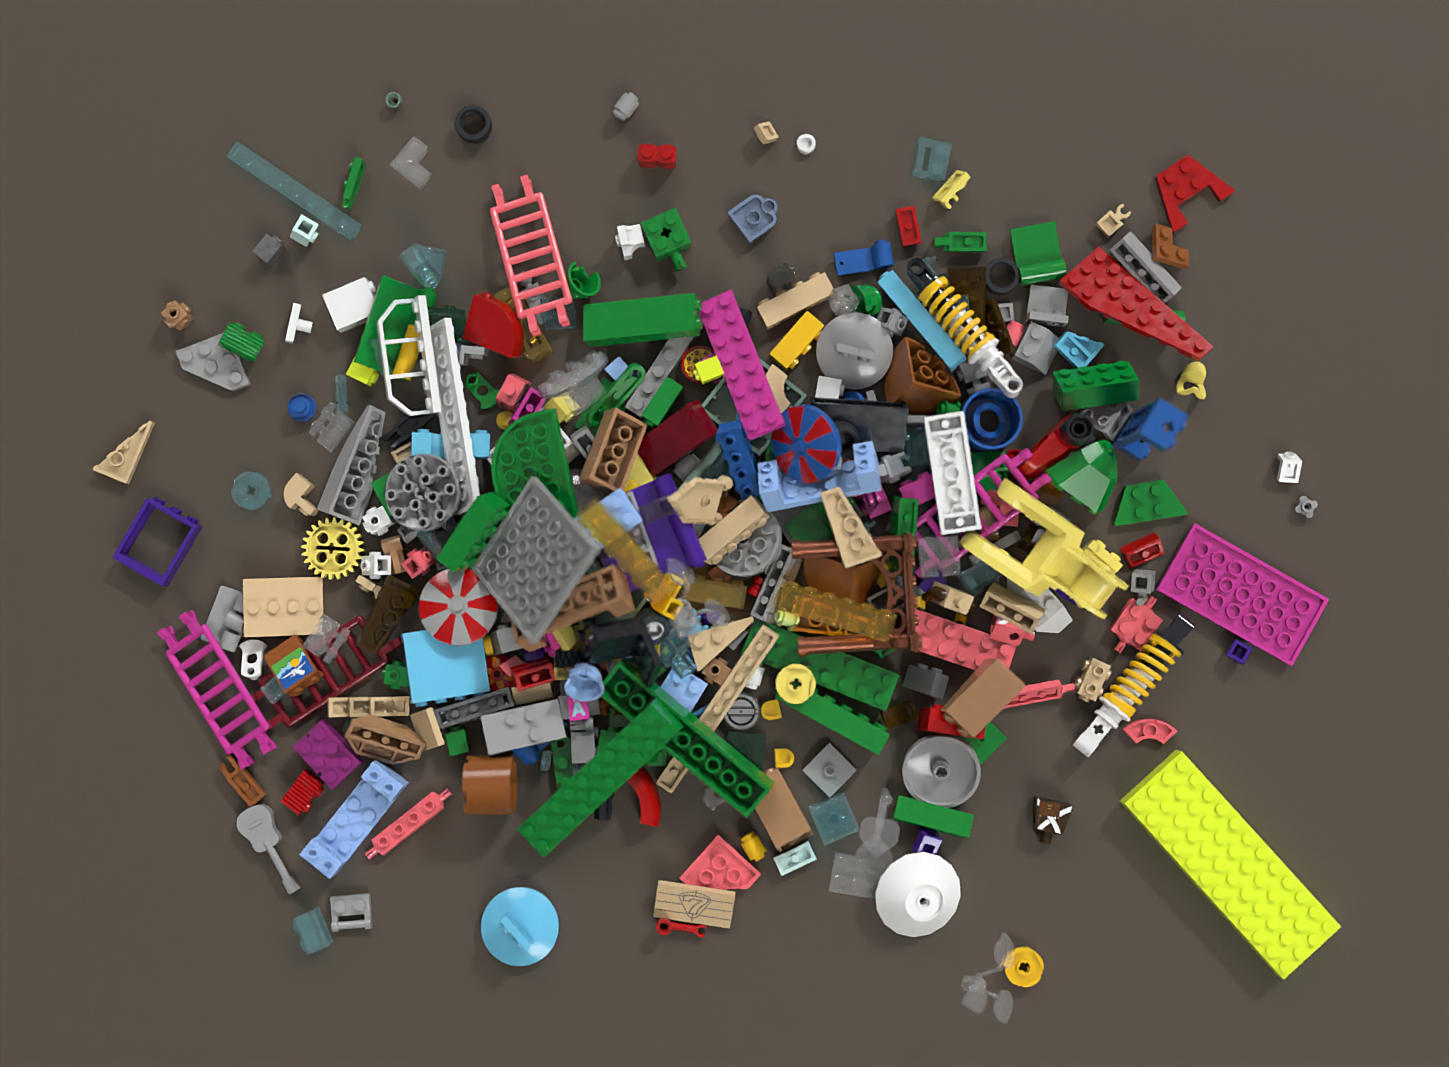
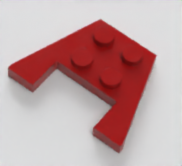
M1186 155L1155 177L1161 200H1163L1166 209L1165 214L1169 220L1170 228H1172V234L1188 223L1177 206L1207 186L1218 202L1235 192L1231 186L1189 155Z

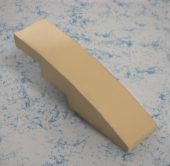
M409 696L328 698V717H363L367 715L377 717L409 716Z

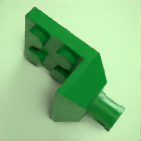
M853 499L848 501L851 506L855 505ZM823 502L810 504L783 525L794 540H828L833 536Z

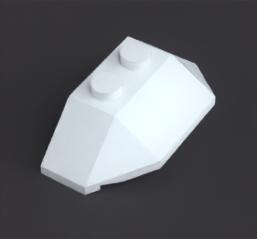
M1007 578V589L1046 609L1035 629L1036 632L1059 633L1073 621L1063 604L1049 589L1040 596H1036Z

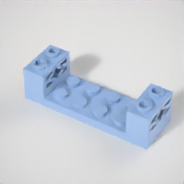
M873 442L853 444L854 460L842 462L841 469L834 471L827 478L815 483H802L794 480L786 473L782 474L777 460L758 463L759 494L766 511L771 512L822 502L820 493L836 487H840L845 497L881 491L879 463Z
M375 760L361 776L362 780L319 835L311 839L300 853V856L329 879L339 873L409 784L408 781L382 761Z

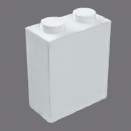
M365 277L323 294L335 327L341 333L367 322L375 298L374 292H376V288L373 282H369Z

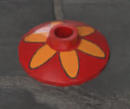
M494 655L486 659L491 692L514 686L512 678L499 667L510 659L505 655ZM496 670H499L501 672V676L499 678L495 677L494 675Z

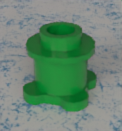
M944 400L938 404L936 413L937 415L960 412L961 403L956 401L955 404H951Z

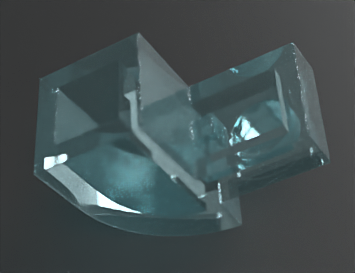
M677 630L665 637L660 645L659 652L666 668L671 666L682 679L693 673L697 666L686 654L691 643L680 630Z

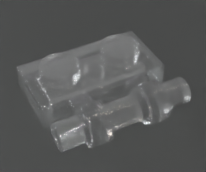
M332 402L321 410V415L317 420H314L311 424L312 428L309 430L312 436H315L317 433L320 434L317 441L330 453L337 449L355 424L342 411H337L334 414L333 410L336 408V405ZM328 419L330 422L325 428L323 424Z
M323 614L304 642L303 647L318 657L323 652H326L327 654L323 660L330 664L332 659L337 657V651L341 645L346 643L350 630L344 627L339 633L337 630L341 624ZM334 636L336 640L330 648L328 644Z

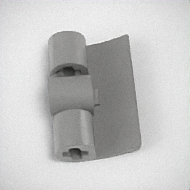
M220 586L206 625L210 628L221 648L231 652L236 651L242 633H244L243 592L226 586ZM202 634V635H201V640H204V641H207V642H208V640L206 639L205 635Z

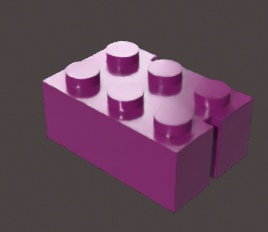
M327 719L317 723L308 732L309 734L302 737L293 746L295 751L317 774L322 773L320 778L331 790L337 788L365 762L360 755L354 752L346 739Z

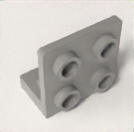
M1031 285L1026 323L1032 321L1041 325L1057 327L1067 325L1069 316L1065 314L1068 292L1063 288Z
M1128 402L1082 408L1079 414L1090 417L1094 422L1095 430L1102 432L1107 440L1114 442L1133 409Z

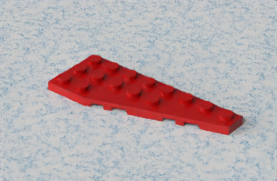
M1100 247L1096 248L1059 282L1086 309L1104 314L1103 317L1107 319L1112 318L1122 323V326L1147 338L1152 337L1164 346L1167 344L1177 349V352L1199 362L1213 349V346Z

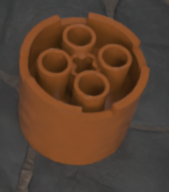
M466 756L468 763H464L462 792H464V799L467 800V803L463 804L465 814H514L517 803V764L515 756Z

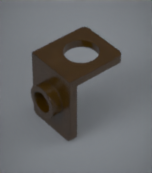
M912 701L900 703L880 713L887 730L905 722L918 719ZM906 707L910 708L912 716L907 713Z

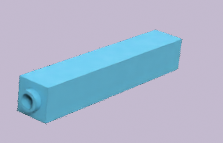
M893 270L884 272L879 277V286L899 310L903 312L904 316L948 368L953 371L966 360V356L919 300L915 298Z

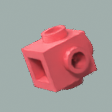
M424 546L419 551L415 548L408 553L407 556L409 558L402 562L401 565L413 579L420 573L424 576L432 570L430 566L436 560Z

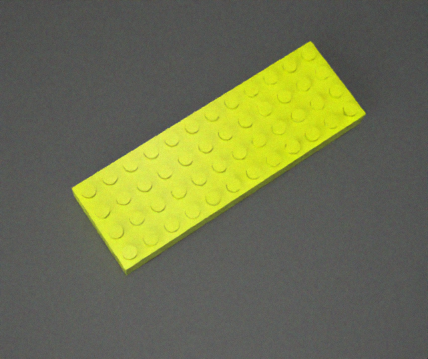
M1173 751L1120 800V803L1272 971L1282 979L1291 974L1341 927L1182 751Z

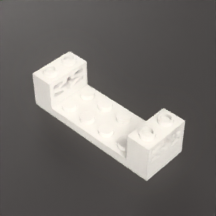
M964 411L924 417L923 423L928 442L940 534L981 529Z

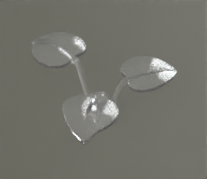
M668 558L666 562L670 578L677 585L686 586L680 600L684 602L690 589V584H693L696 580L694 572L685 562ZM711 598L707 599L704 603L706 609H701L692 614L688 607L680 606L675 610V620L671 618L669 620L672 626L676 628L678 638L696 636L702 631L701 622L696 616L706 613L707 619L712 624L726 626L731 623L728 611L721 602Z
M1002 932L994 949V959L999 967L982 973H976V976L966 975L962 981V987L967 992L961 1004L975 1013H982L987 1005V995L992 996L996 999L993 1004V1013L1001 1023H1008L1013 1009L1012 995L1008 990H1001L999 995L987 991L986 981L982 976L1001 971L1003 967L1005 969L1011 968L1015 958V949L1012 940L1006 933Z

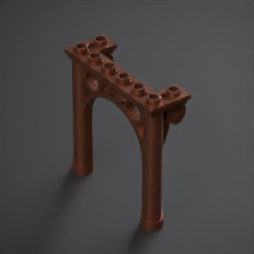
M903 532L904 535L871 537L880 552H886L883 554L880 562L876 558L870 560L881 571L887 587L886 608L879 622L873 628L861 634L798 637V657H806L809 654L908 648L915 653L919 652V647H922V636L915 629V626H918V615L914 612V607L917 606V595H913V587H916V577L912 575V568L915 567V558L911 556V553H913V549H916V537H913L912 533ZM835 539L791 540L792 559L840 556ZM891 555L898 559V569L892 573L888 572L883 566L886 558ZM902 571L903 588L898 587L894 579L890 580L889 576H897ZM901 596H904V612L899 608H892V604L896 605L897 599ZM893 612H898L901 615L902 623L897 629H892L887 622L888 617ZM883 625L891 632V634L873 635Z

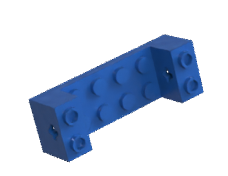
M1159 398L1131 412L1111 445L1136 461L1142 458L1145 459L1151 451L1150 445L1161 452L1171 449L1177 440L1175 438L1178 431L1182 432L1187 424L1185 420L1188 415ZM1166 424L1168 425V427H1167V429L1169 430L1168 432H1165V431H1164V430H1165L1164 425H1166Z

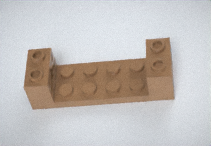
M615 565L582 577L537 644H531L511 619L515 643L528 652H532L547 646L545 634L602 611L608 610L616 617L635 611L627 576Z

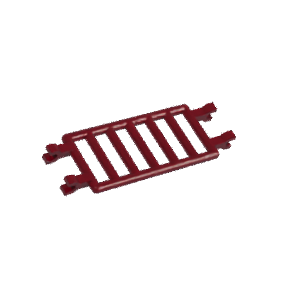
M358 615L305 649L318 670L323 672V677L332 692L322 697L315 685H309L307 688L316 702L307 708L299 696H290L299 710V713L292 718H289L268 682L275 678L272 671L260 678L258 683L262 689L252 694L251 697L256 703L267 696L278 715L267 721L269 724L267 731L281 722L288 728L292 727L328 704V698L342 695L385 667L386 664L390 663L387 654L403 645L401 638L397 637L387 645L381 646L376 652L381 660L371 666L361 649L355 646L356 641L349 632L350 629L358 624L363 630L366 621L361 615ZM343 635L365 670L357 676H354L333 643V640ZM324 646H327L348 679V682L340 687L316 652Z

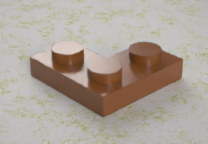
M1159 224L1152 226V260L1184 270L1189 267V250L1173 245L1172 228Z

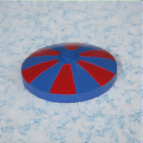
M797 405L785 410L781 414L786 425L772 431L771 436L772 450L779 466L788 476L802 483H815L827 478L836 469L841 456V441L835 424L826 413L814 406Z

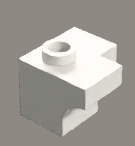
M640 224L617 227L619 235H615L618 247L622 246L625 261L632 259L633 252L637 248L645 247Z

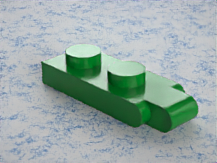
M355 157L354 161L350 163L349 178L345 180L343 185L344 198L342 206L346 210L352 209L366 166L364 160Z

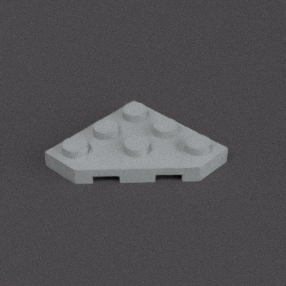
M223 333L176 351L182 369L231 391L251 385L241 357L218 346Z

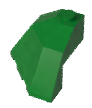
M1106 439L1097 441L1047 469L1046 473L1057 489L1060 491L1066 490L1070 493L1069 497L1079 505L1085 504L1091 514L1100 513L1105 510L1118 478L1116 455L1113 452L1114 448Z

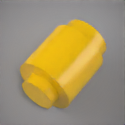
M752 831L740 838L741 846L750 860L754 859L757 862L765 857L764 853L767 850L757 834L755 835Z

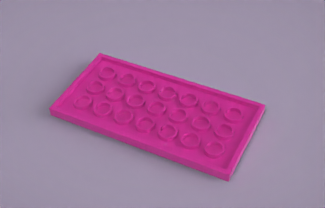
M1196 523L1191 525L1156 588L1160 593L1289 666H1293L1329 601L1325 596Z

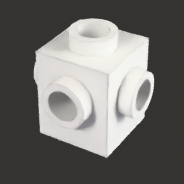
M383 506L367 510L366 515L362 517L365 521L362 523L368 533L371 532V534H378V536L389 531L388 527L395 524L393 518L388 516Z
M369 552V556H362L360 565L362 575H369L370 579H381V575H391V556L381 555V552Z

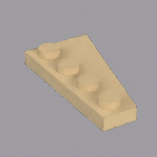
M840 487L821 492L820 496L844 568L883 556Z

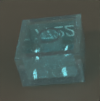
M844 792L808 807L824 846L860 831Z

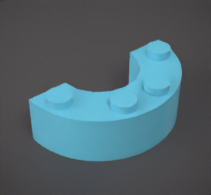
M418 429L417 432H412L411 456L425 453L446 460L441 432L440 434L429 433L428 429ZM476 430V433H470L475 460L490 458V434H487L486 430Z

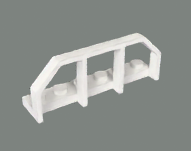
M426 296L394 300L376 322L387 400L408 416L441 412ZM412 303L413 313H416L417 321H415V331L419 332V337L384 340L382 322L396 305ZM417 342L418 351L422 354L420 368L423 372L389 375L385 345ZM425 376L422 382L423 389L427 390V398H425L427 410L412 412L392 396L390 379Z

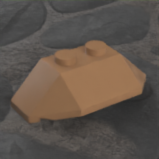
M374 715L352 719L345 733L346 740H348L356 754L392 765L404 763L412 759L418 760L426 745V742L408 726Z

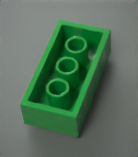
M1129 361L1098 364L1097 366L1090 367L1082 366L1076 369H1062L1053 372V393L1062 411L1139 400L1140 380Z
M493 492L478 495L436 559L454 573L472 568L478 560L476 557L480 552L484 551L488 545V539L493 537L498 529V524L508 514L510 505Z

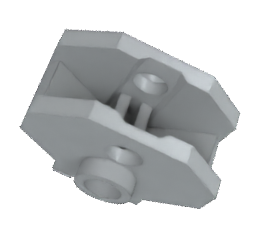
M905 452L893 456L890 454L880 458L879 472L881 483L892 484L901 480L900 478L912 472V468L910 466L904 467L901 459L907 457Z

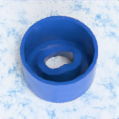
M987 388L980 390L967 399L960 408V412L964 411L969 447L980 452H994L1004 448L1015 440L1022 428L1023 414L1019 403L1015 398L1005 396L1001 389ZM982 411H992L998 416L999 426L996 431L986 432L982 429L980 425V414Z

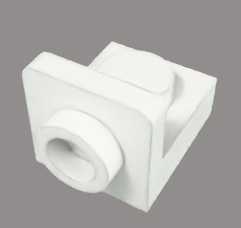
M1293 452L1278 454L1277 458L1280 460L1277 480L1279 482L1298 483L1302 460Z

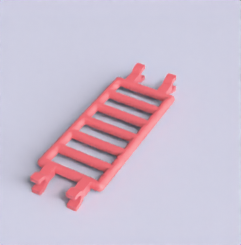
M524 175L520 178L526 197L505 203L503 190L500 188V185L491 186L497 206L490 208V215L517 317L519 319L527 317L530 333L535 337L541 335L535 315L556 308L559 323L562 324V327L570 326L565 305L572 302V297L544 195L541 192L534 194L531 180L528 175ZM538 201L540 211L500 223L498 213ZM543 219L545 228L505 240L503 230ZM547 235L548 246L511 258L509 257L507 248ZM552 253L554 263L514 275L512 265ZM557 271L559 280L523 292L518 291L517 282ZM558 288L562 289L564 298L523 310L521 300Z

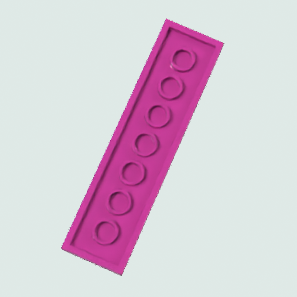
M728 290L702 302V311H699L714 352L720 362L724 378L748 439L751 441L785 426V421L733 291Z

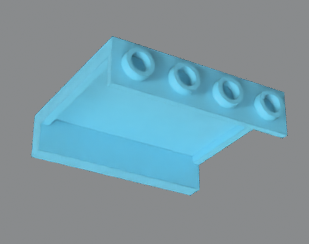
M427 630L401 634L411 704L416 703V707L428 705L427 701L435 700V704L447 702V698L454 697L455 700L466 699V695L469 694L478 697L490 691L483 639L469 645L452 646L438 641Z

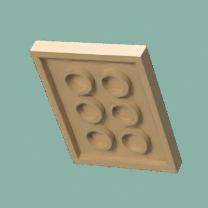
M323 578L243 579L244 637L324 634Z

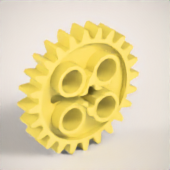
M336 517L333 518L332 522L329 518H326L325 524L319 520V527L311 525L314 531H306L309 538H303L307 545L301 546L306 549V552L302 553V555L308 557L304 563H311L308 569L316 568L314 574L318 575L321 573V578H326L328 575L329 579L333 580L335 575L337 579H341V573L348 577V570L355 572L353 566H360L357 562L358 559H362V556L359 555L360 552H365L364 549L360 548L361 545L365 544V542L359 541L362 534H355L358 528L354 527L351 529L352 523L348 522L345 525L344 519H341L338 523V518ZM326 533L328 535V541L323 544L321 542V536L322 534ZM343 534H345L348 539L346 544L344 545L340 543V537ZM317 546L350 548V551L318 550ZM324 552L327 555V559L322 563L319 560V556ZM342 553L346 556V561L343 564L338 561V557Z

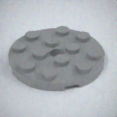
M738 500L739 505L745 500ZM772 511L768 512L771 517L767 519V523L760 528L757 527L748 538V541L745 543L739 542L736 549L723 555L722 560L715 565L724 572L738 577L753 576L768 568L777 557L782 541L781 527L775 514Z

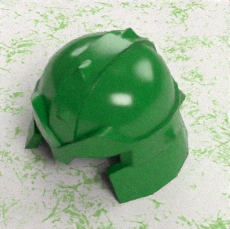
M574 261L565 272L572 299L588 298L598 293L601 287V279L598 272L590 274L591 278H589L588 274L584 271V267H576L577 263Z
M871 285L849 286L846 292L849 313H864L874 317L876 314H879L882 307L880 292Z

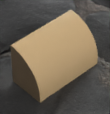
M553 682L527 688L519 692L515 687L512 688L514 701L517 706L555 699Z

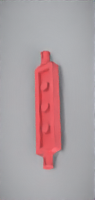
M1060 680L1030 684L1025 686L1004 708L1058 699L1065 692L1075 691L1073 683L1062 685Z
M446 788L439 795L435 792L427 795L372 839L374 847L365 853L367 858L371 859L377 853H380L382 856L389 853L445 808L444 800L452 795V792Z

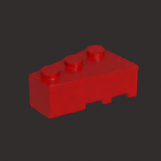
M932 704V707L920 708L917 731L964 737L957 731L958 727L954 723L950 724L943 718L944 713L941 711L943 705ZM985 727L974 737L975 739H984Z

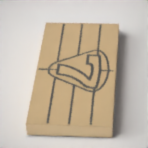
M659 880L653 917L730 929L735 892Z

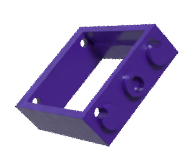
M155 496L154 499L147 497L112 558L161 586H169L203 526L198 524L199 520L189 515L188 517L183 516L180 509L174 506L169 508L165 505L166 502ZM155 508L191 528L164 575L128 555Z

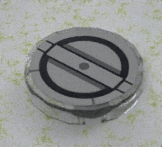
M741 692L723 719L734 730H748L759 720V703L749 693Z

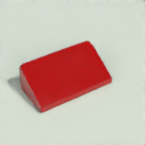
M1151 533L1120 548L1129 569L1165 554L1161 539L1155 533Z

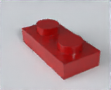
M915 206L896 209L895 213L902 248L921 244L922 240Z

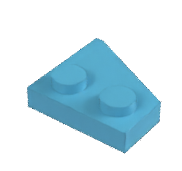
M1067 331L1062 334L1053 347L1076 369L1087 366L1105 344Z

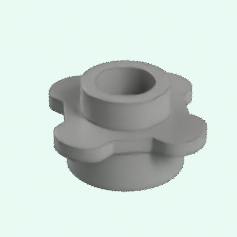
M1301 496L1295 511L1298 514L1305 515L1306 518H1311L1314 508L1318 506V503L1315 500H1309L1307 496Z

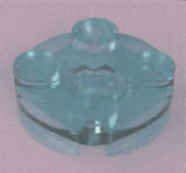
M244 472L237 476L233 482L232 498L242 508L248 510L260 509L272 497L270 482L260 473ZM249 486L256 488L254 495L247 494Z

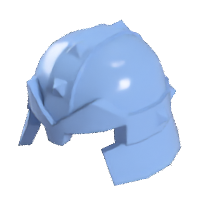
M577 663L573 669H569L565 692L575 700H596L604 693L602 675L592 664Z

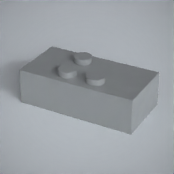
M558 699L481 716L488 755L566 738Z

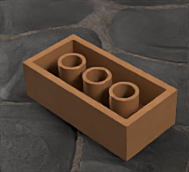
M618 408L606 410L579 481L608 496L619 488L624 490L648 425Z

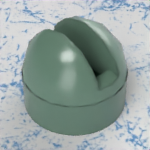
M390 92L386 96V103L392 108H397L402 104V97L396 92ZM392 96L398 100V103L391 100Z

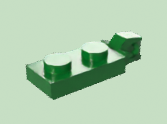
M948 232L943 234V237H935L933 239V247L943 248V251L986 253L987 232Z

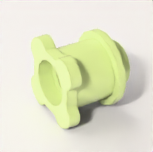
M782 607L776 611L774 616L776 624L778 626H787V630L790 632L793 631L800 621L797 609H793L791 612Z

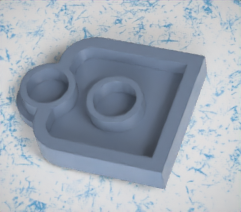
M755 194L749 196L728 211L727 216L746 241L751 244L774 227L778 206L773 199H763L760 195Z

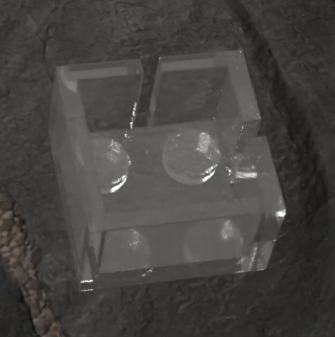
M956 534L917 537L919 575L921 578L939 577L938 571H941L942 576L961 575L959 557L953 556V552L955 554L959 553L958 536Z

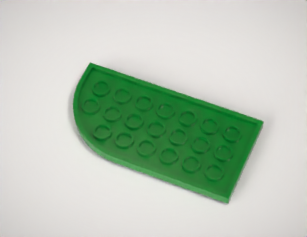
M556 408L530 413L517 419L502 433L493 452L491 474L495 494L510 505L509 512L530 478L537 477L573 519L577 518L579 512Z

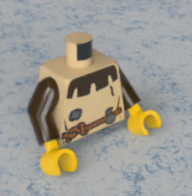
M934 581L933 586L922 594V597H917L916 607H919L921 611L925 610V603L933 601L943 607L957 611L954 622L961 621V625H965L967 616L974 610L976 602L973 600L974 597L967 592Z

